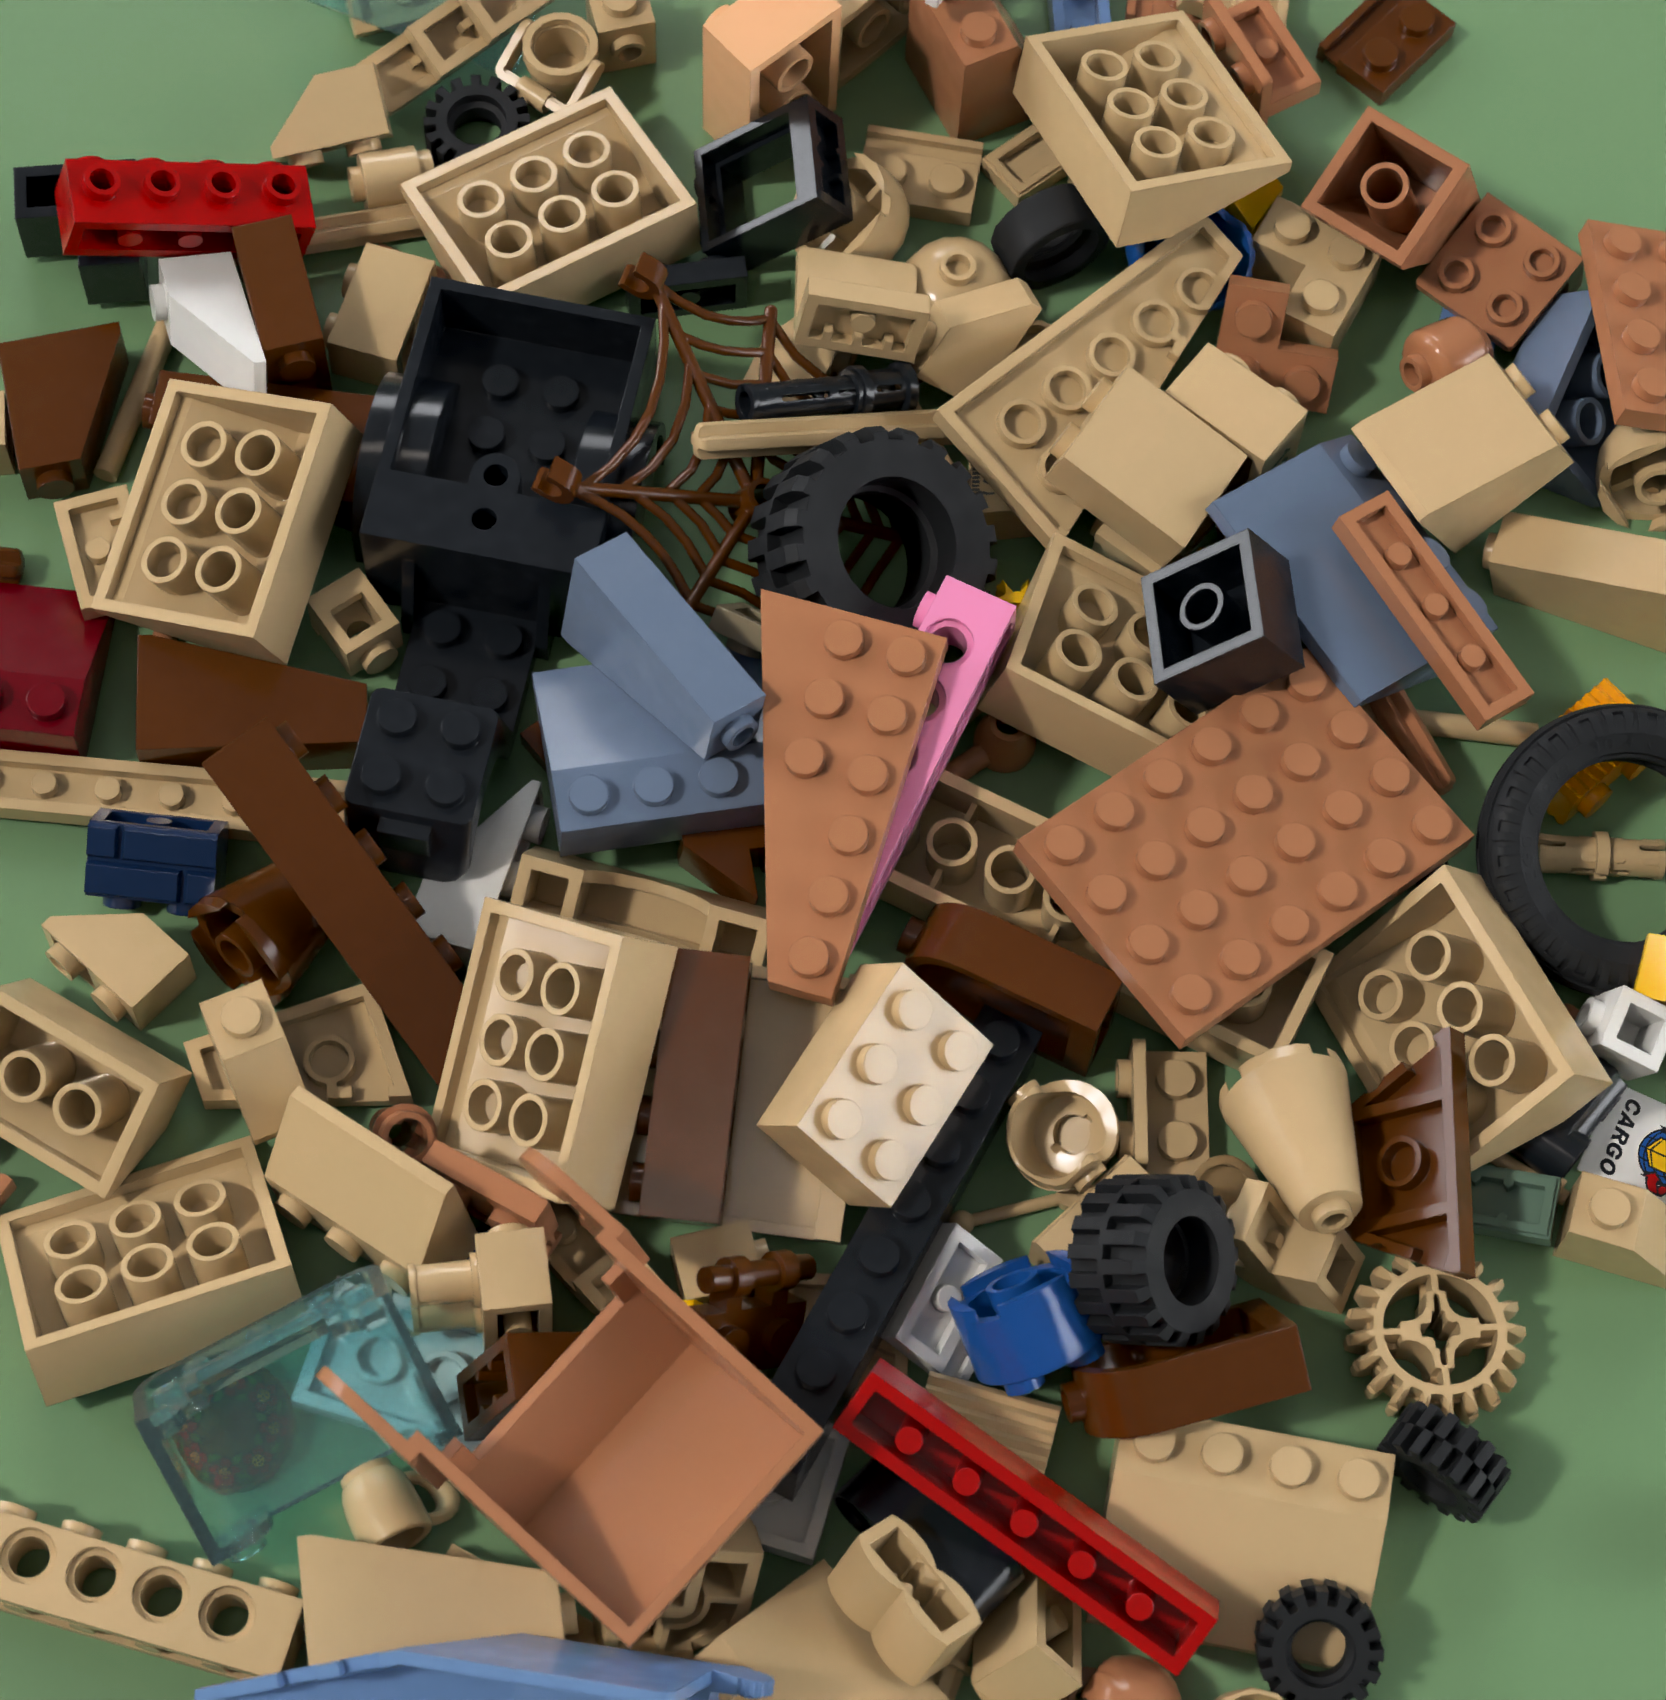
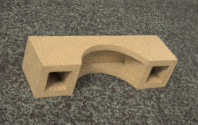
M534 846L521 855L510 903L635 934L677 946L678 948L751 956L753 965L767 967L766 907L573 855L560 857L558 851L540 846Z

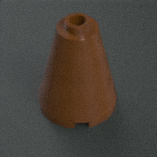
M274 862L202 897L198 903L188 910V918L197 916L199 924L190 932L194 944L217 976L232 990L236 989L241 983L247 985L262 979L273 1007L289 996L329 938Z

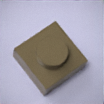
M744 602L717 604L709 624V629L728 637L726 646L729 649L747 657L761 659V610Z

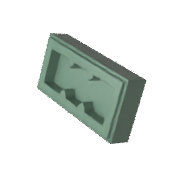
M1483 1165L1472 1171L1474 1234L1551 1247L1562 1185L1561 1177Z

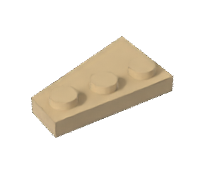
M363 983L276 1012L305 1089L332 1107L413 1104L412 1095L382 1009ZM207 1034L183 1042L205 1110L240 1109L210 1035Z

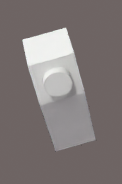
M231 251L158 259L159 284L149 285L150 306L153 320H164L171 345L223 387L267 393L266 359Z

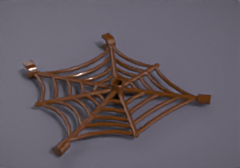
M643 251L636 266L633 264L625 266L618 286L638 298L654 299L658 307L659 349L656 377L646 410L629 439L608 463L584 481H582L581 472L575 466L556 456L550 470L546 467L539 468L531 490L552 502L560 504L571 503L574 497L620 519L656 553L671 575L681 596L694 611L713 616L715 607L700 602L709 586L741 597L761 610V598L756 597L755 594L745 588L715 577L722 566L752 577L759 576L757 568L728 558L737 542L748 545V541L756 538L743 532L747 527L751 526L750 522L755 506L767 501L763 498V489L770 479L764 478L765 458L770 464L783 471L784 464L787 461L777 455L752 457L749 475L742 457L718 459L713 473L697 490L679 489L695 474L701 462V459L697 458L693 453L687 468L665 488L637 485L656 472L677 444L690 408L692 384L704 408L702 422L725 421L723 417L740 420L736 409L717 405L708 383L728 389H737L740 384L744 383L759 384L772 382L773 371L780 381L791 380L774 354L775 338L779 340L791 359L812 377L830 376L823 373L796 349L778 323V310L774 305H768L764 310V315L728 316L708 311L677 295L664 283L668 276L667 268L659 260ZM671 303L703 320L729 326L763 325L761 348L722 346L685 333ZM670 333L685 366L681 403L670 435L649 464L621 484L599 483L616 470L636 447L655 414L665 382ZM691 346L723 356L760 357L758 380H735L704 372L701 370ZM918 378L919 385L923 382V380ZM809 395L796 397L798 400L813 399ZM842 413L824 414V415H838V414H842ZM729 462L741 489L735 493L709 492L721 479ZM602 497L634 499L666 525L682 544L700 575L691 590L668 552L650 531L625 510ZM850 498L846 506L851 518L841 516L838 536L843 530L864 536L843 564L848 575L874 538L891 541L860 589L868 596L903 542L890 519L891 527L883 525L875 506L863 501L871 523L865 522L859 512L855 498ZM653 501L672 502L697 526L714 553L707 565H705L692 540L677 522ZM689 504L700 505L724 530L726 535L720 544L706 521ZM715 506L728 507L729 515L734 521L733 524Z

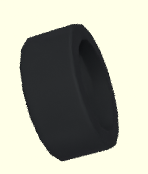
M1067 183L1043 189L1024 199L1007 212L995 227L991 237V244L1010 278H1019L1025 281L1031 290H1036L1058 284L1078 274L1101 254L1110 238L1075 185Z

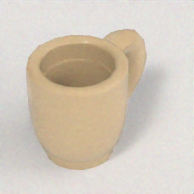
M387 1457L373 1459L359 1465L348 1472L340 1481L343 1489L341 1496L342 1507L348 1525L357 1542L410 1549L430 1533L432 1526L449 1521L459 1511L461 1502L459 1491L448 1480L437 1490L415 1470L402 1472L398 1467L392 1465ZM413 1484L423 1487L432 1496L436 1504L433 1512H427Z

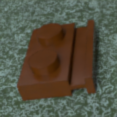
M1365 0L1319 43L1315 58L1321 62L1325 59L1336 67V74L1380 106L1452 37L1456 22L1426 0Z

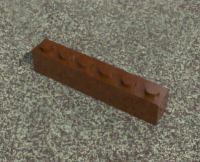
M265 717L201 764L439 1086L463 990V984L455 972L465 965L442 934L431 941L416 920L424 915L426 911L404 881L393 888L377 868L387 858L366 829L363 828L353 835L338 813L348 807V805L328 777L324 774L314 781L305 770L299 759L308 754L309 751L285 720L277 727H274L270 720Z

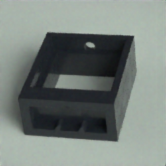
M807 94L694 151L696 174L694 189L698 197L700 245L702 253L707 256L721 255L727 258L744 256L746 268L749 271L853 221L843 119ZM793 157L797 199L746 223L743 181Z

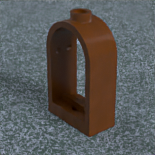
M940 903L935 905L931 909L926 921L912 916L905 926L896 951L907 956L903 963L969 1023H974L983 1005L986 1004L1042 1032L1043 1035L1037 1055L1083 1077H1086L1113 1023L1123 982L1114 971L993 914L959 903Z
M1261 1298L1231 1305L1227 1315L1220 1316V1326L1214 1334L1205 1335L1204 1342L1195 1346L1121 1345L1103 1341L1104 1354L1087 1365L1070 1367L1073 1381L1062 1383L1059 1386L1062 1404L1069 1422L1073 1424L1083 1421L1087 1434L1107 1439L1132 1438L1160 1433L1312 1390L1297 1324Z

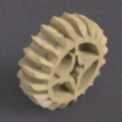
M1395 1256L1392 1261V1272L1382 1266H1377L1369 1277L1372 1286L1360 1285L1356 1290L1353 1299L1359 1307L1349 1309L1344 1323L1356 1332L1346 1336L1343 1346L1347 1352L1362 1355L1352 1363L1350 1367L1351 1376L1364 1377L1371 1375L1373 1378L1364 1391L1366 1399L1377 1398L1382 1392L1391 1398L1385 1409L1387 1417H1394L1402 1406L1406 1407L1410 1402L1414 1404L1415 1401H1422L1427 1407L1430 1404L1440 1407L1445 1416L1449 1412L1454 1415L1455 1412L1464 1424L1469 1425L1474 1423L1479 1416L1478 1406L1483 1410L1493 1412L1501 1403L1498 1392L1510 1393L1517 1383L1516 1377L1510 1370L1520 1369L1525 1362L1526 1355L1514 1345L1523 1341L1526 1336V1327L1508 1322L1519 1311L1518 1301L1507 1300L1499 1302L1497 1300L1498 1295L1505 1286L1503 1278L1494 1279L1487 1285L1479 1280L1484 1269L1482 1261H1475L1476 1278L1466 1280L1417 1263L1415 1266L1413 1262ZM1419 1294L1420 1303L1415 1310V1319L1400 1321L1397 1328L1383 1329L1385 1311L1392 1304L1407 1296ZM1447 1298L1461 1305L1473 1318L1462 1317L1455 1313L1449 1306ZM1428 1326L1433 1330L1436 1340L1447 1341L1441 1352L1439 1348H1436L1432 1337H1422ZM1472 1349H1485V1361L1482 1371L1467 1381L1451 1385L1450 1374L1455 1368L1454 1358L1469 1356ZM1395 1359L1407 1360L1413 1363L1421 1372L1423 1381L1406 1372Z

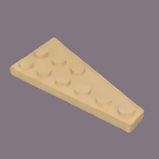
M1209 217L1165 239L939 407L932 418L935 424L1045 549L1055 532L1067 537L1084 510L1081 505L1044 478L1057 460L1055 456L1049 453L1055 441L1070 422H1073L1080 428L1089 415V412L1081 407V405L1103 376L1113 382L1129 365L1160 389L1225 286L1230 274L1233 273L1243 257L1240 251Z

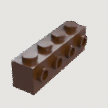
M678 948L663 1008L661 1030L658 1029L649 1069H656L653 1096L642 1095L637 1117L636 1134L648 1136L645 1163L635 1161L632 1163L628 1201L640 1203L638 1215L642 1218L710 1226L722 1225L753 968L751 956Z

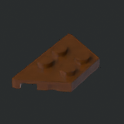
M1446 1027L1433 1035L1437 1045L1414 1065L1410 1066L1402 1061L1383 1077L1380 1085L1374 1091L1364 1093L1351 1104L1363 1205L1359 1213L1354 1217L1353 1222L1345 1228V1231L1354 1242L1469 1280L1476 1278L1465 1034L1452 1027Z

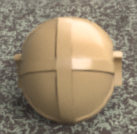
M1033 1079L1024 1084L1009 1098L1008 1104L1011 1106L1006 1122L1008 1153L1017 1169L1033 1185L1046 1191L1064 1192L1077 1189L1079 1193H1084L1092 1186L1093 1181L1107 1170V1163L1113 1158L1118 1147L1120 1126L1112 1103L1102 1091L1090 1083L1081 1080H1058L1040 1086Z

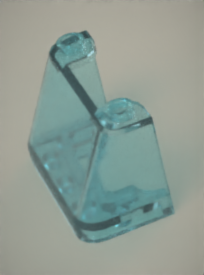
M378 1265L364 1266L337 1278L150 1376L134 1390L132 1396L135 1425L212 1566L228 1558L230 1562L237 1563L257 1554L267 1544L265 1536L273 1527L272 1516L341 1481L348 1472L359 1465L394 1453L373 1429L345 1406L315 1377L324 1365L354 1390L406 1440L418 1430L437 1449L442 1451L454 1437L458 1438L463 1435L461 1427L392 1289Z

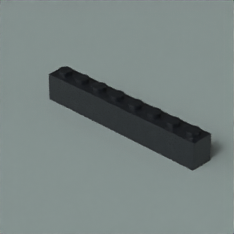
M986 1004L983 1005L973 1026L992 1042L994 1046L891 1208L869 1207L771 1380L777 1388L824 1430L821 1438L773 1490V1492L792 1502L833 1430L832 1426L845 1408L882 1341L881 1336L942 1223L948 1222L1011 1108L1008 1104L1009 1098L1024 1085L1035 1064L1043 1033Z

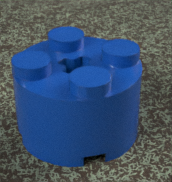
M1066 1250L1046 1251L1050 1263L1031 1266L1028 1256L1025 1255L996 1265L971 1278L960 1287L965 1298L960 1302L950 1297L948 1307L975 1375L980 1383L1004 1385L1008 1396H1020L1041 1387L1045 1383V1374L1066 1365L1068 1367L1087 1365L1104 1354L1105 1349L1101 1342L1102 1334H1094L1087 1326L1089 1315L1079 1314L1074 1303L1079 1294L1077 1288H1070L1068 1273L1071 1272V1259H1067L1068 1251Z

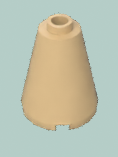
M1296 1043L1270 1049L1242 1064L1238 1068L1241 1079L1230 1090L1226 1082L1220 1089L1219 1108L1226 1124L1268 1182L1279 1194L1300 1226L1309 1231L1332 1234L1347 1228L1363 1205L1348 1073L1336 1051L1327 1048V1056L1313 1053L1310 1044Z

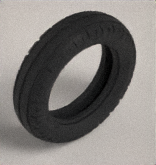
M1638 704L1597 705L1568 713L1544 725L1525 739L1503 763L1487 791L1479 816L1476 834V865L1478 874L1482 876L1495 900L1500 903L1510 917V920L1515 925L1545 975L1565 987L1593 996H1598L1623 985L1634 989L1645 940L1622 942L1597 936L1577 925L1559 908L1546 887L1540 868L1538 854L1540 828L1545 812L1558 790L1575 774L1593 764L1611 761L1629 762L1650 768L1666 777V710ZM1666 930L1659 933V935H1666Z

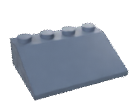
M1350 434L1315 445L1218 498L1205 510L1226 538L1249 528L1289 560L1300 637L1336 687L1355 708L1438 676L1331 527L1342 514L1388 490L1492 634L1498 629V626L1487 613V606L1481 596L1473 589L1468 588L1452 567L1449 555L1444 547L1430 538L1396 490L1393 489L1377 468L1375 461L1362 443L1358 442Z
M726 647L762 689V658L747 657ZM593 664L532 672L560 857L681 840L682 835L765 825L763 708L758 724L759 729L747 744L733 751L726 748L704 760Z

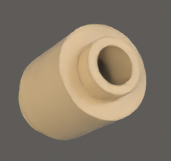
M414 145L358 153L356 156L357 166L347 167L353 203L363 202L365 209L407 203L401 192L400 184L434 168L430 150L416 151Z

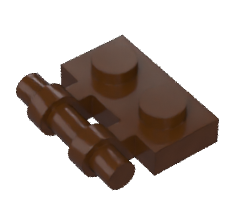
M787 1249L769 1251L759 1260L750 1261L742 1255L720 1258L715 1265L702 1267L697 1273V1286L703 1294H709L708 1303L689 1307L758 1370L777 1368L780 1366L804 1323L807 1304L806 1300L790 1293L789 1290L795 1288L800 1281H808L814 1278L817 1268L816 1262L810 1254L796 1255ZM755 1288L754 1297L743 1298V1296L748 1295Z

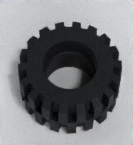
M1188 1174L1113 1175L1112 1179L1101 1180L1095 1185V1193H1087L1081 1202L1082 1214L1081 1216H1075L1071 1227L1074 1236L1072 1244H1068L1067 1259H1071V1272L1068 1273L1070 1288H1077L1079 1294L1074 1303L1079 1314L1089 1315L1087 1326L1094 1334H1102V1340L1111 1344L1186 1347L1204 1342L1205 1335H1213L1219 1328L1220 1316H1226L1231 1306V1290L1236 1289L1238 1276L1235 1274V1264L1238 1261V1246L1234 1245L1233 1236L1235 1228L1233 1221L1226 1217L1227 1206L1221 1196H1214L1213 1186L1205 1180H1197L1196 1176Z

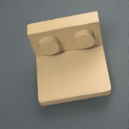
M806 246L799 247L795 270L793 344L914 363L931 314V295L917 293L916 266L910 263Z

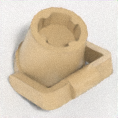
M554 12L541 16L535 21L526 17L520 22L498 60L495 72L501 80L517 89L518 99L523 97L528 105L545 114L549 110L556 112L590 96L604 72L605 64L598 60V37L594 28L582 17L571 13ZM521 53L531 78L528 76L519 77L511 72Z

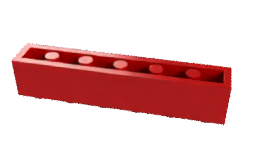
M879 1358L832 1426L838 1433L1175 1676L1180 1674L1217 1623L1220 1604L1218 1599L883 1358Z

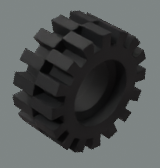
M470 75L471 85L463 86L462 80L459 77L451 80V93L443 86L435 91L436 102L428 101L425 107L426 117H423L426 149H429L431 152L434 168L487 144H468L457 139L456 131L467 123L484 121L498 126L501 132L494 140L530 124V113H528L527 103L523 97L517 98V89L509 84L502 91L501 79L491 76L487 86L482 85L481 75Z
M1415 1401L1414 1404L1410 1402L1377 1447V1451L1396 1455L1393 1476L1400 1477L1402 1479L1400 1484L1408 1491L1413 1489L1420 1494L1419 1499L1427 1505L1432 1502L1436 1505L1437 1510L1446 1516L1451 1512L1458 1521L1465 1522L1468 1520L1470 1523H1477L1509 1480L1511 1470L1505 1467L1507 1461L1503 1456L1494 1453L1497 1448L1490 1441H1482L1477 1437L1480 1432L1470 1425L1468 1428L1461 1425L1459 1417L1450 1412L1445 1416L1440 1407L1433 1404L1427 1407L1422 1401Z
M1312 1578L1300 1580L1302 1587L1291 1590L1288 1584L1278 1590L1280 1598L1275 1603L1270 1599L1262 1608L1264 1617L1262 1621L1257 1620L1254 1631L1256 1636L1254 1646L1259 1669L1264 1681L1267 1680L1271 1692L1278 1693L1287 1700H1351L1354 1697L1357 1700H1364L1368 1696L1366 1687L1369 1682L1376 1685L1381 1675L1378 1667L1379 1662H1384V1648L1381 1643L1382 1636L1367 1603L1363 1604L1358 1594L1348 1586L1344 1591L1338 1588L1336 1581L1324 1579L1323 1585H1314ZM1313 1622L1329 1623L1338 1628L1344 1635L1346 1644L1344 1654L1341 1660L1332 1668L1324 1671H1311L1299 1665L1294 1659L1291 1651L1293 1639L1297 1632L1307 1624Z

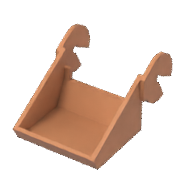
M529 1147L519 1158L521 1164L540 1186L564 1202L567 1201L580 1213L581 1225L595 1237V1240L615 1263L601 1278L615 1297L471 1453L456 1437L440 1451L418 1430L406 1440L328 1367L324 1365L315 1377L345 1406L373 1429L384 1443L437 1490L448 1480L487 1520L622 1643L631 1649L821 1438L824 1430L645 1266L650 1258L622 1224L557 1165L540 1152Z

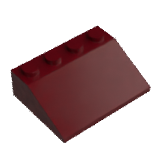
M0 582V749L87 757L115 618L102 616L84 621L77 593L74 590Z

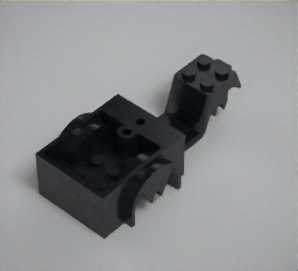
M431 276L405 372L389 371L386 373L374 396L362 438L352 503V540L355 559L357 562L364 563L366 578L386 604L401 606L403 633L410 634L395 690L379 688L371 694L344 792V800L348 807L344 809L343 821L353 835L365 828L387 858L385 862L377 867L379 870L439 882L456 881L467 873L472 860L475 834L487 784L497 758L508 760L511 756L536 658L549 660L554 636L563 638L561 630L574 558L625 532L632 539L633 536L640 537L620 519L595 505L576 497L568 504L555 503L532 491L531 487L539 468L546 467L550 470L556 456L575 466L581 472L582 481H584L608 463L629 439L646 410L656 377V318ZM651 420L636 447L616 470L599 483L621 484L647 466L666 441L664 423ZM654 473L637 486L652 487ZM602 497L625 510L643 525L646 508L634 499Z

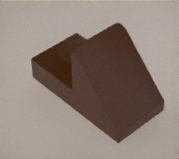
M765 825L682 835L677 850L678 864L719 895L756 905L758 895L753 868L761 867V871L765 873Z

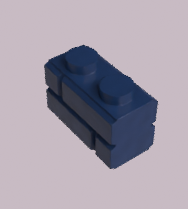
M100 808L89 820L85 895L103 897V905L113 909H137L142 906V901L167 904L166 910L168 913L188 916V910L198 903L202 897L225 886L229 836L228 821Z

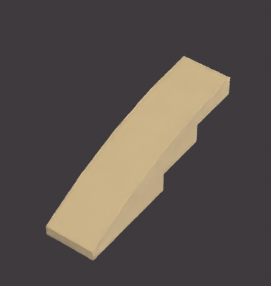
M447 0L409 25L404 33L356 65L370 62L376 65L388 116L390 117L507 36L519 26L524 18H532L555 0Z

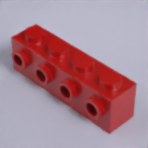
M83 156L78 159L65 158L54 191L63 255L182 257L231 251L233 259H237L231 227L291 214L303 258L316 230L306 166L283 165L276 161H266L258 164L224 163L216 159L200 162H169L154 157L143 158L138 161L105 160L98 156Z

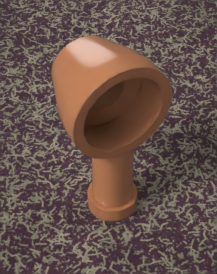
M986 714L976 727L973 746L947 763L944 770L965 780L970 779L986 767L1000 773L1018 771L1031 761L1036 748V738L1018 729V732L1015 734H1004L998 729V726L1006 723Z

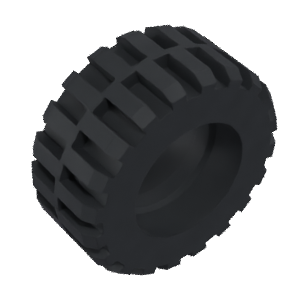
M882 426L864 427L853 433L848 431L795 456L784 464L783 472L772 476L763 489V498L767 501L755 506L750 522L751 528L759 531L758 538L748 541V561L757 562L759 576L751 579L756 597L760 596L761 589L918 630L912 624L922 598L927 591L937 594L946 575L991 594L984 587L986 583L996 580L998 561L995 558H990V546L997 544L994 524L987 526L983 510L989 508L982 491L974 493L967 483L972 477L960 461L950 464L945 460L948 453L947 450L935 441L929 439L918 444L919 436L914 431L899 427L889 432ZM850 498L868 502L882 511L893 523L902 539L907 558V577L903 592L894 607L882 605L865 595L854 584L843 565L838 545V528L841 514Z

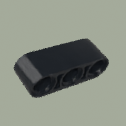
M873 1457L833 1496L835 1505L841 1514L860 1534L890 1515L900 1518L911 1526L928 1546L934 1558L936 1569L950 1576L969 1595L979 1613L981 1623L1025 1579L1024 1572L1015 1559Z

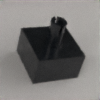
M1249 528L1141 577L1154 685L1195 715L1222 704L1234 695H1243L1305 668L1289 560Z

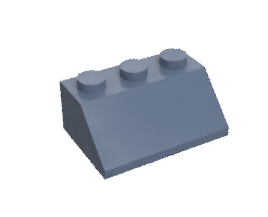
M1589 290L1557 295L1526 333L1513 363L1536 391L1527 400L1538 415L1548 408L1570 436V439L1564 442L1562 447L1574 463L1542 488L1589 507H1601L1595 481L1596 463L1600 447L1617 425H1614Z

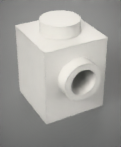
M1625 985L1588 998L1578 1012L1575 1023L1595 1055L1618 1070L1619 1076L1626 1081L1658 1073L1666 1053V1006Z

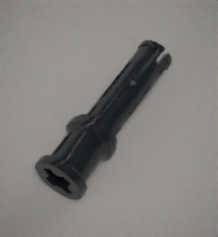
M893 361L887 368L867 370L862 365H849L840 371L838 376L793 379L759 384H740L735 394V407L740 420L802 417L834 413L856 414L915 410L918 405L919 382L917 374L909 362ZM896 384L901 386L900 390H896ZM811 395L813 399L794 401L782 400V398Z

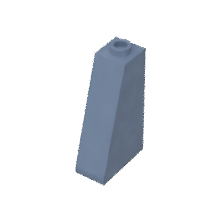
M625 532L574 558L561 635L567 643L704 760L726 748L733 751L747 744L759 729L758 724L766 694L632 537Z

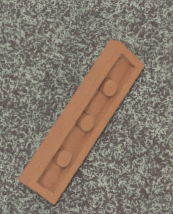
M1388 490L1338 517L1331 527L1477 731L1527 703L1533 696L1534 691Z

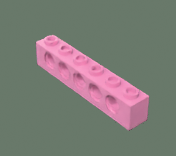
M946 575L937 594L930 591L926 592L915 613L912 625L920 631L947 637L948 645L959 648L964 655L955 662H943L931 699V703L936 707V711L925 718L851 953L1015 630L1016 605Z

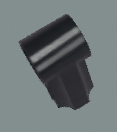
M1601 1057L1597 1058L1613 1083L1561 1124L1509 1151L1537 1173L1561 1177V1179L1564 1178L1592 1141L1589 1136L1600 1122L1605 1120L1626 1090L1628 1085L1621 1079L1618 1070Z

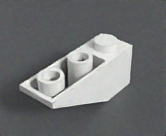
M532 779L477 827L472 860L467 873L456 881L439 882L424 878L422 880L416 899L426 913L416 921L431 941L440 934L445 937L465 965L460 970L467 971L485 897L509 902L522 853L529 849L531 843L540 845L545 836L551 809L544 807L542 782Z

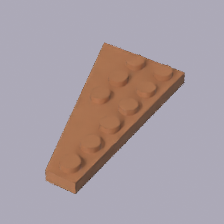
M761 589L762 691L766 694L763 704L767 982L771 990L833 1007L945 659L948 641L947 637Z

